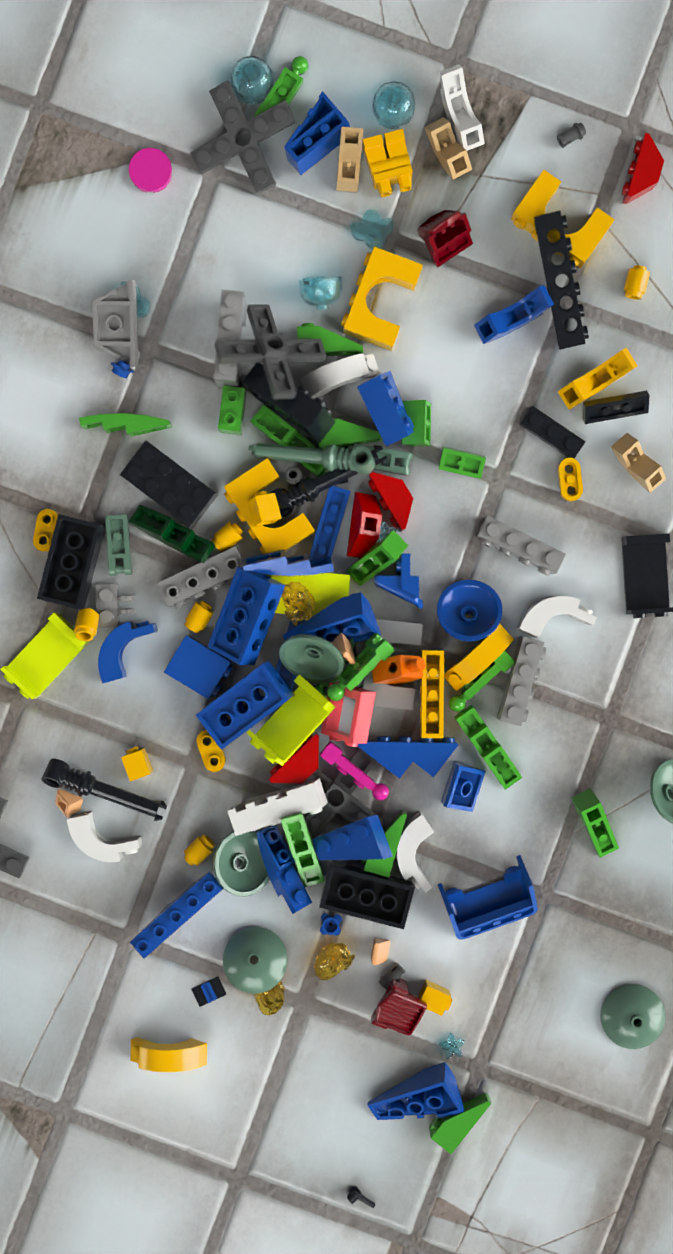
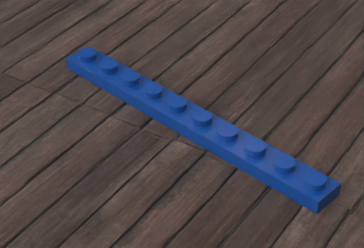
M336 486L329 488L310 551L309 561L328 556L332 557L351 491ZM292 614L287 632L312 616ZM279 657L276 671L292 691L296 676L285 668Z

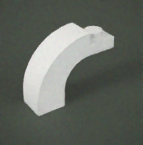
M458 64L440 71L439 76L442 87L440 93L448 121L451 124L457 142L466 151L483 145L482 125L470 106L463 68Z
M362 353L324 365L300 379L304 389L310 393L309 396L315 398L324 396L348 383L374 378L380 375V371L374 354L363 355Z
M555 596L545 598L533 604L522 616L517 629L535 638H539L546 623L556 615L565 614L587 625H594L597 617L593 616V611L581 606L578 609L581 602L580 599L569 596Z
M92 812L73 815L67 819L69 832L74 843L83 853L93 859L103 862H119L123 858V852H125V855L138 852L137 849L143 845L141 836L120 841L104 838L95 827Z
M419 812L404 825L396 857L400 872L405 881L413 875L411 880L418 890L422 888L426 893L432 888V885L418 867L415 854L420 843L433 834L434 830L422 813Z

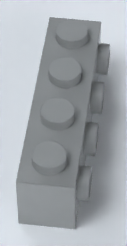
M490 516L484 518L476 534V538L480 539L479 543L490 548L493 545L499 548L498 552L508 557L513 555L519 558L518 562L526 566L532 564L538 567L537 571L547 576L557 574L566 555Z
M235 546L207 559L205 563L201 562L157 584L168 607L174 606L177 609L186 605V600L194 597L196 600L205 596V591L213 588L215 591L226 586L225 581L233 579L237 567H243V558L238 547Z
M519 636L513 658L515 663L511 666L497 715L498 720L521 726L522 722H526L529 712L526 709L527 703L532 701L534 695L532 685L534 680L537 681L540 674V668H538L539 660H543L546 652V647H543L544 642Z

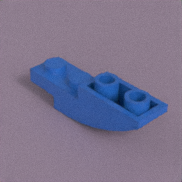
M269 826L257 832L261 856L278 897L283 895L292 914L313 903L292 865L295 860L277 826Z

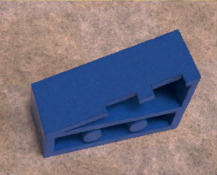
M323 91L319 95V100L315 106L308 111V116L302 125L297 127L284 146L287 160L300 175L340 145L341 127H350L349 121Z
M391 371L378 375L357 386L385 446L397 442L414 432L412 429L414 428L413 422L406 413Z
M378 815L363 818L312 839L319 860H368L393 857Z

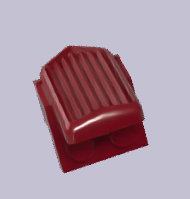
M443 210L431 216L417 230L419 236L425 241L432 262L437 268L473 244L469 233L472 230L466 213H460L459 211Z
M399 978L397 981L392 979L371 1015V1024L410 1036L422 1019L427 1009V1003L409 993L407 981Z

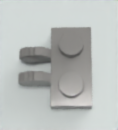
M118 584L95 585L96 612L99 614L97 628L120 626L119 615L135 614V609L132 608L119 610V601L132 602L135 601V596H119Z

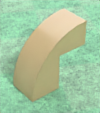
M443 117L424 127L439 162L453 180L472 170L467 151L456 142L451 124L447 119Z
M341 127L336 191L358 192L363 141L362 128Z
M626 433L611 446L615 456L627 472L648 492L651 493L666 480L661 465L646 456L639 441L630 434Z

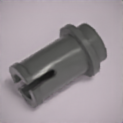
M581 122L574 123L573 127L558 134L557 140L559 145L564 148L577 139H583V136L586 135L584 125Z
M290 467L285 472V479L291 485L295 484L298 486L297 483L300 482L302 473L299 468Z
M395 962L384 976H380L381 979L378 982L387 990L392 979L397 981L406 971Z

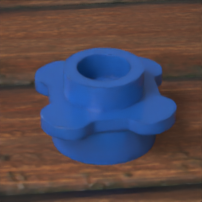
M123 360L111 362L113 366L111 371L120 377L128 378L129 374L134 372L130 368L129 363Z
M324 913L321 915L322 926L320 927V932L323 935H339L341 933L339 926L342 917L339 914L333 916Z

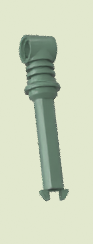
M257 443V445H249L248 450H252L251 454L257 458L322 464L329 471L338 468L343 470L345 468V470L350 469L364 475L372 472L375 467V460L370 450L364 446H358L351 450V448H340L335 444H331L324 449ZM361 458H367L364 463H358Z

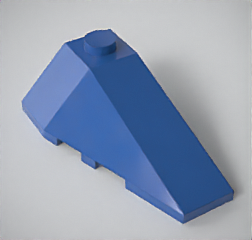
M359 592L337 600L285 633L283 639L286 640L291 636L310 634L333 642L340 633H343L347 639H353V642H361L369 639L374 633L381 635L370 602Z
M446 1062L423 1069L367 1103V1106L377 1120L403 1119L404 1116L417 1115V1118H424V1115L437 1114V1118H443L464 1112L456 1078Z

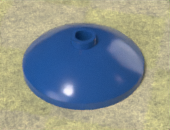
M462 580L453 583L443 591L437 604V617L441 627L450 636L461 641H479L491 635L499 626L502 618V603L498 594L489 585L477 580ZM471 614L473 617L466 618L465 615Z

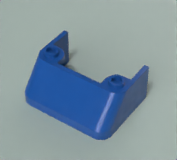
M520 855L516 856L518 866L507 868L503 875L504 880L464 894L461 889L450 888L445 892L442 883L438 884L457 939H468L529 917L537 912L538 907L533 884Z

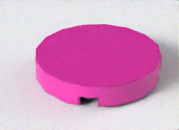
M145 148L135 153L130 160L129 174L132 182L138 189L147 193H156L166 188L171 181L172 166L165 153L159 149Z

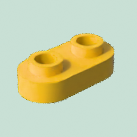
M566 458L559 463L557 469L561 497L566 501L572 502L579 499L583 493L581 467L576 459ZM566 466L571 467V473L565 471ZM568 487L574 489L573 495L568 494Z
M44 509L37 516L33 544L37 550L42 552H49L58 517V513L54 510ZM50 516L51 521L46 524L44 518ZM42 537L47 538V543L44 545L40 542Z
M204 730L197 736V746L205 767L211 772H218L225 766L226 757L223 749L221 750L208 731ZM205 737L210 738V739H211V744H209V745L204 744V742H203L204 738H205ZM211 758H217L218 764L213 765L211 763Z

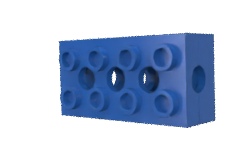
M237 567L207 647L239 665H255L285 585L265 574L245 571L243 567Z
M268 660L206 706L196 716L222 750L288 701L294 694ZM259 688L265 692V697L260 695ZM242 701L247 703L248 709L243 706ZM226 714L231 717V721L226 718Z

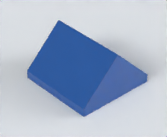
M454 761L441 800L443 806L473 812L486 771Z

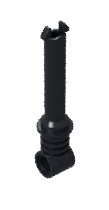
M374 445V449L370 452L375 460V465L379 463L384 465L388 458L384 456L379 459L376 452L383 450L382 446ZM361 458L358 463H364L367 458ZM338 468L313 479L302 477L300 482L297 483L298 486L294 484L292 485L293 488L288 487V491L284 488H278L270 493H275L281 518L293 512L294 505L298 507L299 503L304 504V500L306 502H315L319 492L359 473L350 469L345 470L344 468L341 470Z
M50 759L41 778L42 782L50 787L61 788L65 785V789H68V787H70L69 790L71 791L75 789L79 797L91 794L155 817L154 821L163 819V816L157 814L158 808H167V805L162 800L161 803L100 782L96 780L94 775H91V771L80 774V770L76 772L74 768L70 770V766L59 759Z

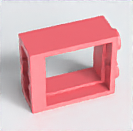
M329 682V686H331L332 684H338V683H336V682ZM357 686L352 691L348 688L344 690V696L356 699L350 734L338 730L344 696L339 701H333L327 695V700L336 708L323 721L321 733L328 735L330 740L345 741V745L351 747L367 743L376 692Z

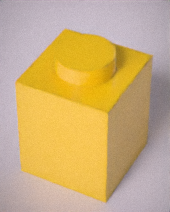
M258 492L248 501L254 527L272 524L281 519L275 493Z
M138 746L126 750V755L121 757L130 782L154 772L145 748L138 749Z
M425 980L418 998L427 1003V1010L442 1016L445 1010H449L452 1003L450 991L431 981Z

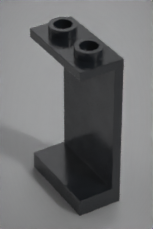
M670 533L622 537L626 614H633V618H646V613H654L655 617L668 616V612H673V607H670L666 557V543L670 542Z

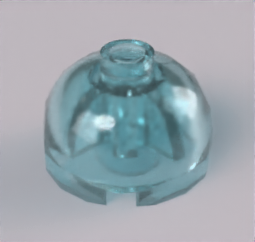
M253 55L246 56L238 60L233 66L231 85L236 96L242 102L248 104L261 103L274 86L273 73L268 63L262 58Z
M390 81L378 88L372 104V110L377 122L389 129H398L399 126L410 122L414 116L415 99L413 92L407 85L398 81Z
M319 276L299 280L301 297L308 305L316 306V310L329 309V305L336 303L342 294V276H331L330 279L329 277Z

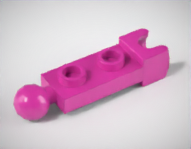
M331 740L320 753L323 759L331 765L335 762L337 764L336 768L345 776L349 773L355 778L353 782L361 789L366 787L372 790V796L376 800H385L388 797L389 789L385 784L374 782L371 777L342 755L340 747Z

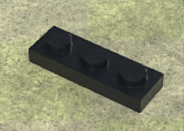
M646 390L583 402V421L585 424L646 414L649 412L650 395Z
M531 406L519 424L568 458L575 459L586 442L534 406Z

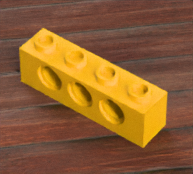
M420 650V657L426 663L425 669L422 670L423 677L420 679L421 738H444V650Z

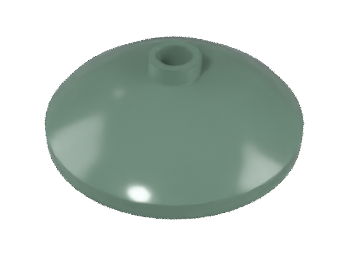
M300 634L291 636L282 643L279 650V657L285 668L297 677L300 674L307 681L323 683L335 680L337 676H340L344 667V660L338 649L329 641L315 635Z
M673 759L659 764L650 780V795L657 812L672 824Z
M249 831L235 836V833L232 832L219 843L214 854L213 869L220 886L228 893L236 896H250L262 890L270 878L261 856L257 833ZM237 859L239 860L238 866L235 865Z
M263 927L245 928L237 932L225 947L223 954L224 972L228 980L237 989L251 994L263 993L275 987L283 978L287 968V951L282 940L271 930ZM254 955L258 957L256 964L250 962V958Z
M626 984L614 989L604 1000L600 1014L602 1027L609 1039L618 1046L627 1049H640L652 1044L662 1033L666 1019L665 1009L659 997L649 988L639 984ZM635 1019H640L638 1024H633Z

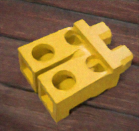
M403 129L384 133V141L381 134L363 139L362 149L373 187L378 190L381 198L390 196L392 194L391 185L397 183L400 192L410 191L413 170L406 148Z

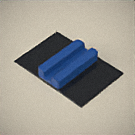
M215 977L191 989L199 1007L227 995L219 977Z

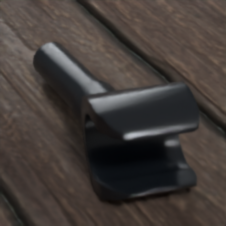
M357 1186L351 1187L346 1192L350 1203L353 1204L359 1199L371 1208L375 1207V1203L362 1195Z

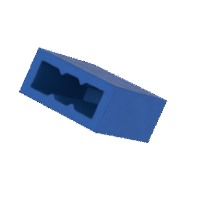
M186 635L164 673L203 697L210 699L211 696L216 697L222 687L219 685L223 677L227 679L233 667L230 666L231 660L208 648L193 637Z

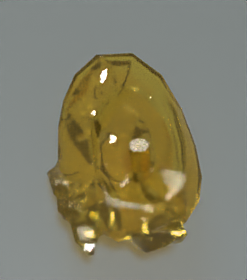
M291 581L285 584L282 593L283 602L286 607L284 613L288 620L297 626V621H308L312 618L315 600L310 591L301 583Z
M342 942L340 944L330 943L320 951L314 965L315 974L321 980L332 979L342 970H347L352 965L355 954L350 955L347 945Z
M281 981L266 992L254 994L256 1003L264 1015L276 1014L283 1006L285 987Z

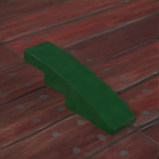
M141 504L128 521L131 525L151 537L202 563L206 562L216 547L212 541L196 535L193 530L177 524L173 518Z

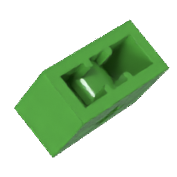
M223 385L218 423L220 433L242 436L247 396L245 388Z

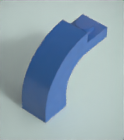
M542 285L513 305L498 312L488 314L474 324V327L483 344L504 337L535 320L544 311L553 306L554 303L546 287Z
M129 621L115 628L106 637L98 657V670L102 684L127 677L122 661L126 645L135 638L158 632L155 623L149 624V621H144L136 624L137 628H134L133 621Z

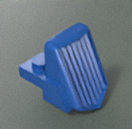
M401 554L399 559L395 561V573H399V576H374V584L376 587H380L422 609L423 601L419 599V576H410V554Z

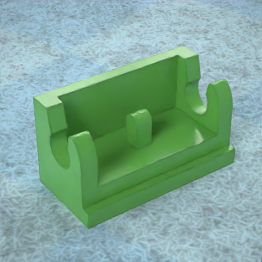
M427 400L403 401L406 413L413 422L414 428L412 429L414 432L403 438L402 444L411 447L431 446V403Z
M443 446L439 470L481 479L486 457Z

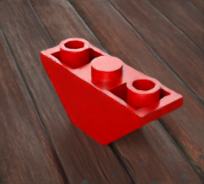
M645 133L642 139L637 140L633 153L636 154L634 161L630 162L627 174H630L628 182L625 181L621 193L624 195L622 202L624 204H628L653 190L659 182L664 159L651 135Z
M375 472L370 473V480L367 482L371 490L378 492L381 497L378 501L383 510H388L392 517L389 520L395 530L399 528L401 532L404 531L414 499L402 479Z
M360 492L354 493L346 556L360 558L376 544L380 536L382 513L376 495Z
M316 732L313 736L310 735L283 766L279 763L274 766L269 772L271 776L268 780L271 783L302 784L319 766V734Z

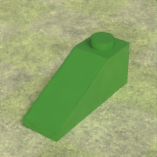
M303 323L297 327V339H321L326 356H350L363 353L362 345L323 327L314 326V323Z
M336 418L334 419L336 423L321 443H319V449H324L331 444H335L337 447L383 440L377 431Z
M392 530L347 568L346 572L361 586L394 563L408 545Z
M591 788L571 797L598 856L601 858L619 849L601 802Z
M401 811L383 830L393 857L361 860V863L364 864V871L386 877L390 876L407 817L406 811Z
M484 1093L464 1102V1112L443 1118L435 1117L429 1126L431 1139L448 1153L452 1154L492 1104L489 1095Z

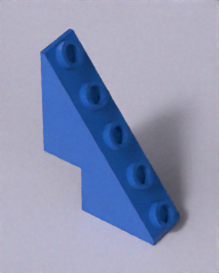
M368 736L367 743L358 744L357 746L400 779L412 762L434 778L458 747V744L453 737H444L442 741H433V738L420 737V741L412 740V737L401 736L399 740H390L389 736H377V740H369Z
M208 872L194 881L177 899L169 903L129 943L145 959L223 888L217 879Z

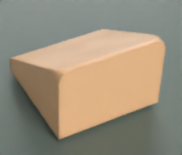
M340 633L332 644L346 661L354 665L356 662L352 645L344 634Z
M62 789L57 790L55 804L67 818L81 810L83 802L81 797Z
M374 939L371 953L372 965L387 961L390 940Z

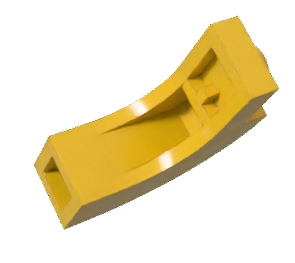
M624 348L595 369L563 387L558 393L568 410L607 388L638 365L628 349Z
M499 624L491 635L482 639L469 653L444 673V678L458 691L492 664L512 643L514 638Z
M139 1037L131 1039L130 1061L138 1063L139 1069L153 1072H181L207 1065V1043L191 1038L179 1043L159 1044Z

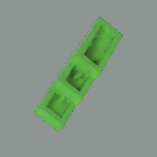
M265 405L261 407L250 421L277 445L317 449ZM299 462L316 477L324 474L328 469L322 464Z
M118 413L79 418L80 425L84 429L103 426L104 431L107 433L126 429L130 437L172 428L169 420L147 415Z
M472 705L454 716L505 790L523 778Z
M302 812L282 817L283 829L304 887L325 882L321 865Z

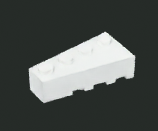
M320 778L243 800L227 812L235 836L249 831L259 830L268 825L282 823V817L302 812V814L309 812L310 815L323 811L322 808L328 802Z

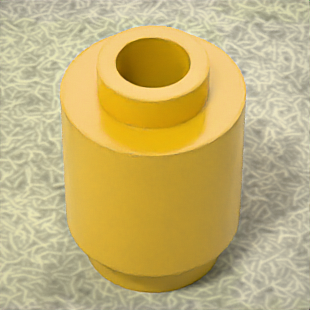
M634 265L633 268L628 269L624 286L625 297L635 300L642 299V295L646 292L650 272L646 271V267Z
M228 522L214 534L211 541L222 553L232 548L243 538L241 535L243 530L236 522L233 524Z
M203 600L200 603L195 602L185 618L186 622L184 625L191 631L199 634L201 630L205 629L214 614L211 610L212 606Z
M85 608L78 611L74 629L77 639L91 641L96 635L99 614L95 610Z
M203 834L201 837L198 836L184 850V859L191 866L194 864L199 866L213 852V848L216 845L206 834Z

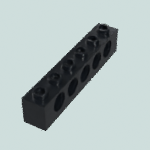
M561 210L534 217L547 290L554 303L551 306L559 350L586 344L585 339L589 338L587 326H582L581 317H585L583 304H578L577 295H581L579 283L574 282L573 273H576L574 259L570 260L568 252L572 251L570 237L566 238L564 229L568 228L566 215H561ZM553 230L557 231L560 235V239L555 243L547 239V234ZM554 253H561L564 256L562 264H553L551 257ZM557 276H567L568 284L565 287H559L556 284ZM565 296L572 299L571 308L563 309L560 306L561 298ZM568 318H573L577 323L573 331H567L564 327V322Z

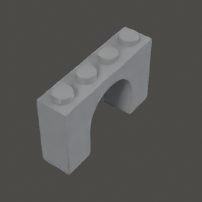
M222 290L217 340L241 339L242 326L246 327L248 308L244 292ZM216 353L214 381L218 388L223 389V385L240 387L242 374L240 363L219 364Z
M376 619L381 632L380 637L389 644L421 645L423 624ZM372 670L364 677L363 687L359 686L360 688L376 692L374 706L413 710L415 688L373 683Z

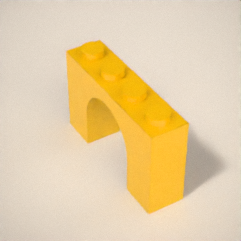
M545 170L539 175L511 217L513 224L517 228L525 229L531 233V237L538 241L534 217L545 214L546 205L561 184L560 180ZM598 207L579 231L565 234L566 238L570 237L572 251H568L570 260L574 259L575 266L580 269L615 220ZM553 230L547 234V239L555 243L560 239V235Z
M374 247L372 253L368 252L364 265L367 267L364 273L360 272L356 283L359 286L357 294L352 293L349 301V306L352 307L349 314L345 313L341 326H344V334L392 351L400 326L374 316L367 307L366 296L371 288L383 282L394 283L414 291L423 265Z
M268 458L224 486L227 491L224 493V496L230 505L235 503L239 509L236 511V514L242 523L247 521L251 527L247 531L254 541L258 539L262 544L259 548L262 554L285 550L286 552L315 533L314 528L304 513L278 528H268L263 525L254 527L248 501L254 497L255 493L261 492L280 479Z

